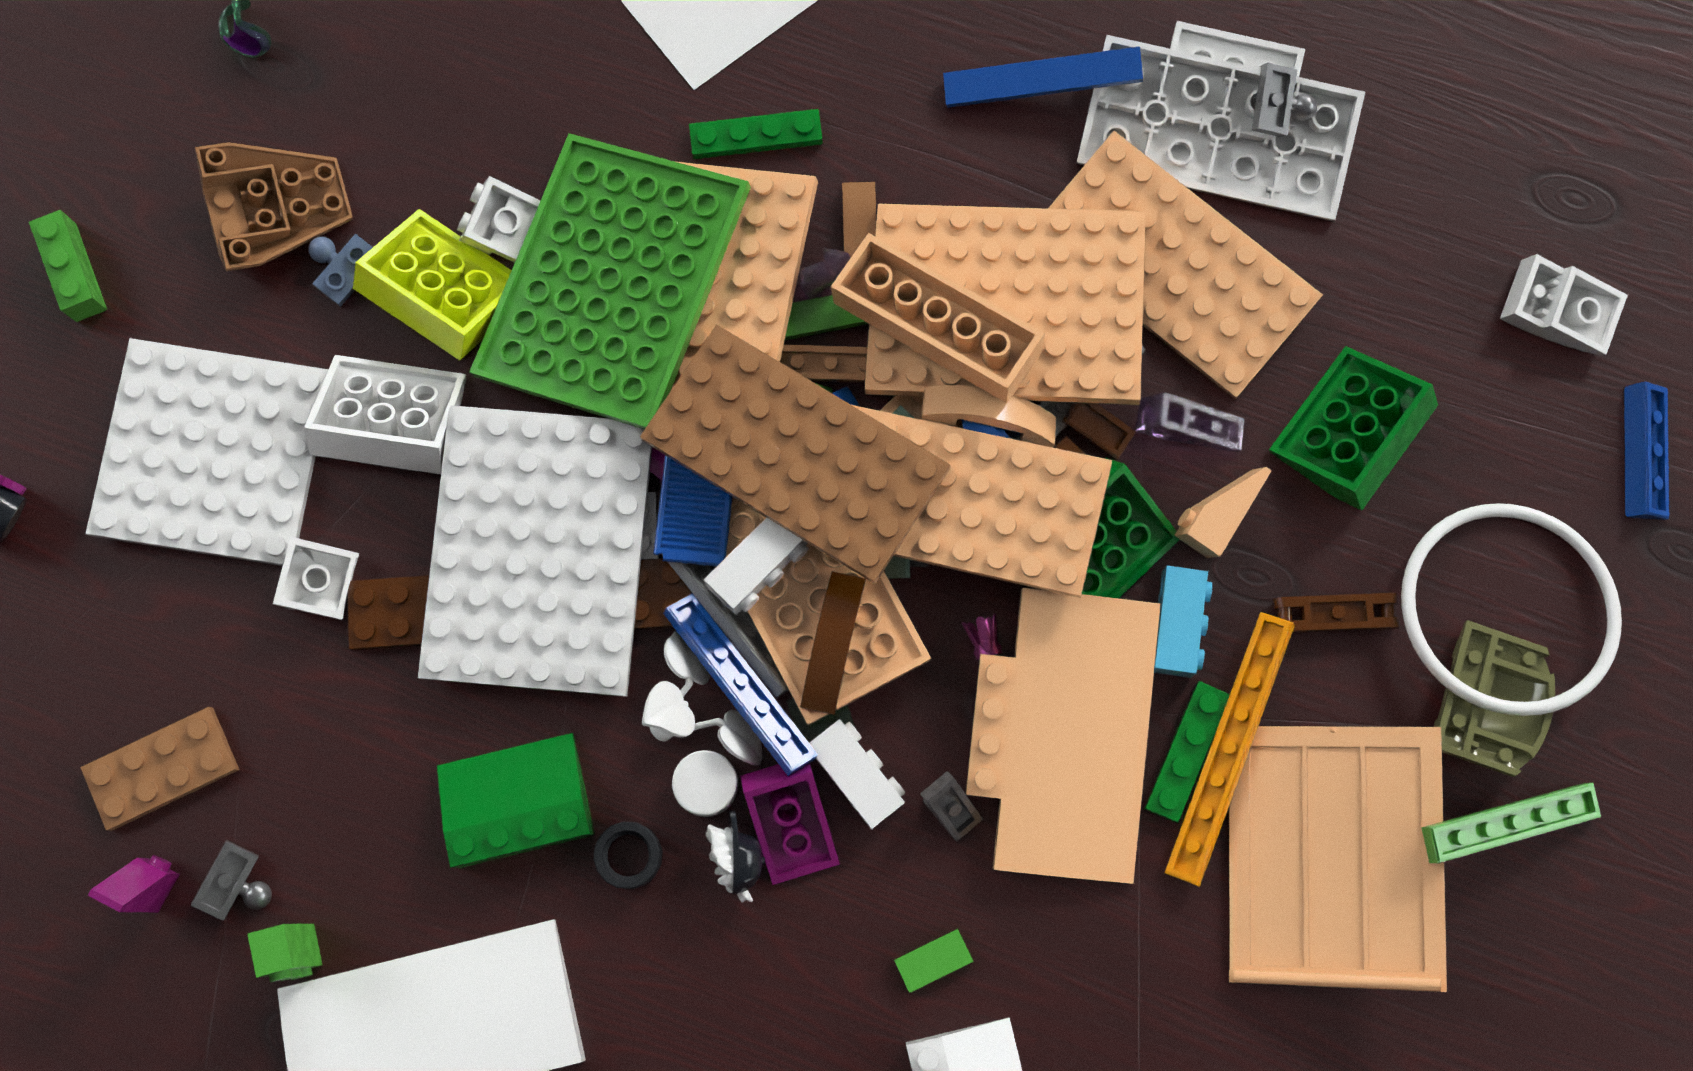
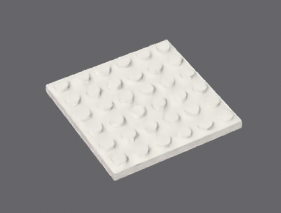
M130 338L86 534L98 538L283 566L290 537L299 539L316 457L309 453L304 426L329 369Z

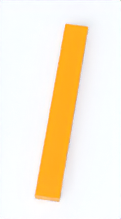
M1260 612L1164 872L1165 874L1200 887L1295 627L1293 622Z

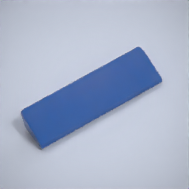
M1649 382L1628 385L1624 389L1625 515L1631 518L1669 519L1668 389Z

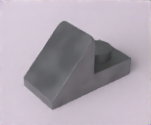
M948 771L920 793L924 798L923 802L956 842L983 820L967 795Z

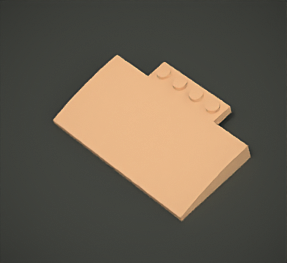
M1022 588L1014 657L980 654L966 795L999 798L993 858L994 870L1133 884L1160 603L1084 594L1081 595V598L1047 590Z

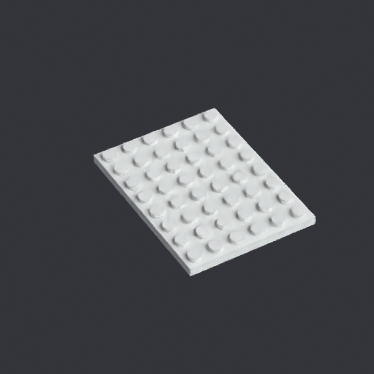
M449 405L418 678L627 697L652 447L640 438L644 429L608 418Z

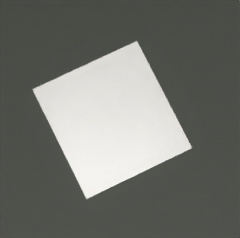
M818 0L621 1L688 84L695 90Z

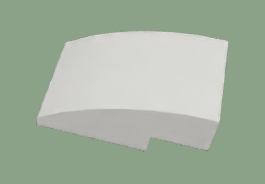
M1535 254L1521 260L1500 319L1549 341L1604 356L1608 352L1628 295L1574 266L1564 269Z

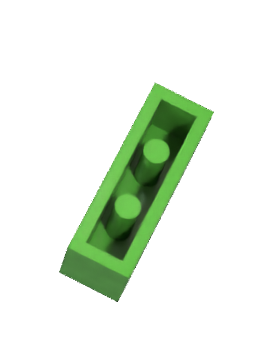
M61 210L30 221L29 224L60 310L75 322L106 311V304L76 223Z
M281 924L247 934L256 978L269 976L270 982L295 980L313 975L312 968L323 965L314 924Z

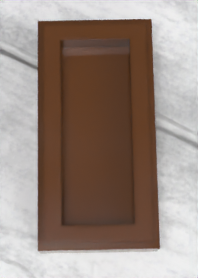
M1074 402L1062 420V423L1116 460L1120 458L1136 433L1134 429L1097 403Z

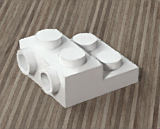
M489 176L484 184L477 183L472 192L470 201L474 202L475 205L471 214L464 212L457 230L462 232L459 241L489 255L493 252L515 263L540 200Z

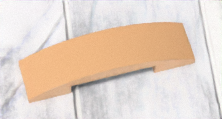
M941 385L925 388L921 419L955 426L958 419L1019 432L1020 441L1052 448L1055 445L1056 416L1031 401L1012 396L1009 402L1005 403L983 389L973 386Z

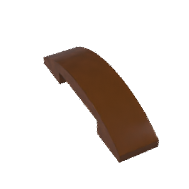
M834 571L831 573L813 643L800 705L801 708L835 715L857 613L859 612L866 582L865 578Z

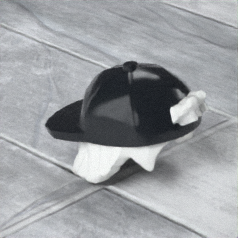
M730 811L728 818L729 827L721 829L710 824L708 825L705 836L712 844L709 858L718 866L715 869V875H722L717 882L724 885L726 890L732 895H737L741 903L746 900L752 902L753 899L748 890L760 878L762 865L765 864V857L762 856L761 847L757 839L738 832L735 811Z

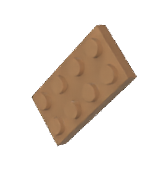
M212 707L200 710L80 767L106 831H113L239 771V767Z

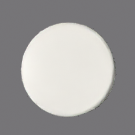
M702 750L693 752L680 761L673 774L672 789L677 802L686 811L701 817H711L721 814L734 802L738 792V776L732 764L724 756L713 751Z

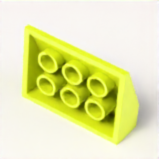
M418 209L355 262L353 289L460 361L484 338L512 270L485 252L459 241L461 236Z

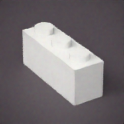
M766 518L704 579L705 585L735 615L741 610L747 612L759 600L757 594L766 585L770 588L784 575L782 569L791 560L796 563L807 553L809 548L806 545L808 543Z
M839 719L809 744L818 754L815 759L869 828L873 829L905 803L901 798L905 791L893 776L887 780L879 769L884 765L873 750L870 749L865 752L857 741L862 737L849 721L844 725Z

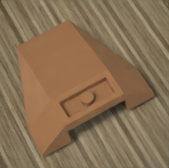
M230 142L195 147L202 192L218 255L226 271L261 266L353 219L339 164L335 157Z

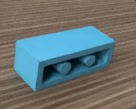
M1166 566L1163 569L1158 599L1160 615L1154 673L1191 678L1197 674V670H1202L1205 651L1204 649H1199L1201 636H1206L1209 620L1207 615H1203L1205 602H1210L1212 594V582L1207 581L1208 571Z

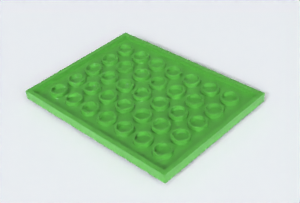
M569 133L469 373L476 378L645 430L672 389L751 189L749 182Z

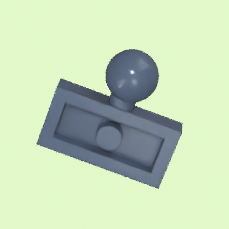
M355 234L337 254L335 245L329 238H314L309 244V255L314 261L329 263V265L312 284L341 307L355 291L353 289L355 262L373 247Z

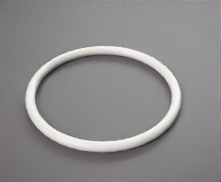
M1500 503L1484 504L1458 511L1434 525L1422 537L1413 550L1405 568L1401 590V607L1407 634L1414 650L1422 663L1442 685L1455 695L1480 708L1496 713L1517 716L1541 715L1558 711L1576 703L1589 694L1607 674L1615 659L1621 637L1622 617L1620 601L1614 581L1606 565L1593 547L1579 533L1551 515L1525 506ZM1507 517L1525 520L1544 527L1560 536L1587 562L1600 585L1604 597L1607 628L1604 645L1596 664L1578 684L1566 692L1549 699L1531 702L1508 701L1488 696L1469 687L1452 675L1437 659L1427 644L1418 621L1415 599L1416 583L1422 563L1429 551L1445 534L1454 528L1482 518Z

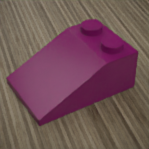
M810 763L790 776H787L779 764L740 776L745 799L763 856L765 857L772 885L840 864Z

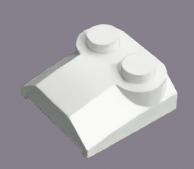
M290 537L273 605L342 620L349 584L353 578L359 553Z

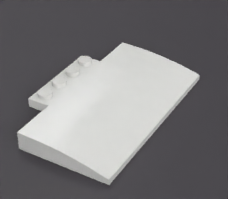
M1176 22L1170 49L1106 35L1103 51L1140 46L1143 82L1093 89L1076 164L1084 166L1110 134L1116 131L1190 190L1334 222L1336 220L1365 96L1364 91L1300 78L1299 75L1305 53L1303 48L1185 22ZM1268 62L1297 69L1293 98L1300 94H1309L1317 102V111L1309 120H1298L1291 113L1288 135L1284 137L1252 131L1261 66Z
M555 919L277 989L288 1071H549L586 1060Z

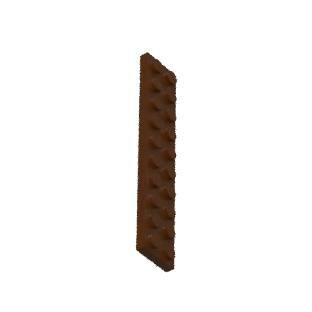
M663 558L641 560L634 630L673 628L663 614L666 607L692 594L691 590L671 565L663 561ZM430 575L350 581L348 588L349 649L354 651L422 646Z

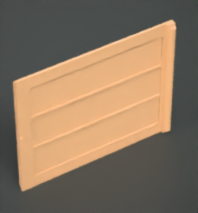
M1258 726L1229 805V982L1447 992L1444 862L1429 863L1421 828L1443 822L1441 727Z

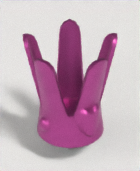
M996 613L993 615V620L991 617L986 618V620L983 617L976 619L978 632L973 623L968 622L966 624L962 622L965 631L974 645L976 661L980 659V654L997 656L1003 653L1001 650L1002 646L998 643Z

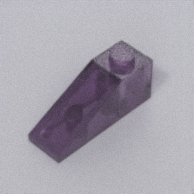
M1164 392L1141 398L1135 431L1163 440L1240 452L1245 419Z

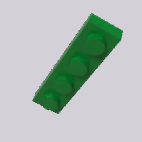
M819 109L689 124L693 159L823 144Z
M1201 681L1196 683L1144 807L1145 810L1174 823L1179 822L1230 694Z

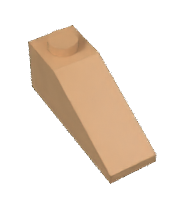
M1267 467L1253 469L1191 508L1186 509L1178 520L1180 527L1174 536L1206 558L1221 557L1272 470Z

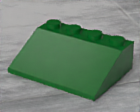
M1345 346L1270 447L1269 451L1333 497L1362 511L1438 407L1433 384Z
M1112 460V467L1082 594L1119 599L1180 539L1174 536L1177 532L1128 467L1124 463Z
M573 733L437 765L443 834L450 867L452 868L467 867L595 835Z

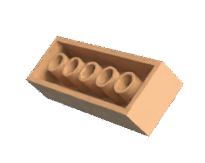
M870 233L867 234L831 285L834 304L1005 403L1009 402L1044 350L1045 332Z

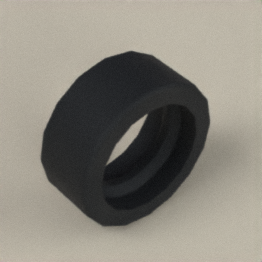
M623 821L611 825L600 835L594 847L593 860L598 874L606 883L616 888L635 889L646 885L656 876L662 864L663 851L659 839L651 829L637 822ZM626 834L641 838L649 851V858L645 868L639 874L631 877L615 873L608 862V849L615 839Z

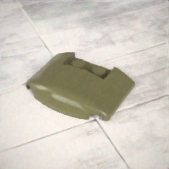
M1469 620L1464 622L1452 654L1453 662L1450 669L1452 675L1469 687L1498 699L1531 702L1555 696L1554 673L1550 674L1544 658L1550 656L1547 647ZM1446 688L1434 727H1441L1443 753L1515 777L1521 772L1519 769L1538 753L1548 733L1553 712L1530 716L1496 713L1471 704Z

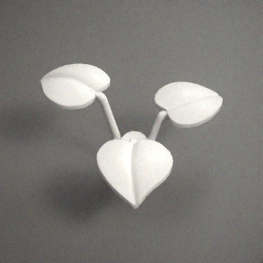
M675 631L665 642L664 657L671 671L678 677L686 679L685 685L680 690L676 685L667 681H661L656 684L647 697L642 725L648 726L653 736L663 742L673 736L687 737L697 729L719 726L718 739L729 753L749 764L760 765L762 762L761 741L738 711H728L725 713L724 719L715 718L695 723L694 714L683 697L692 687L693 681L704 685L709 681L710 674L678 632Z

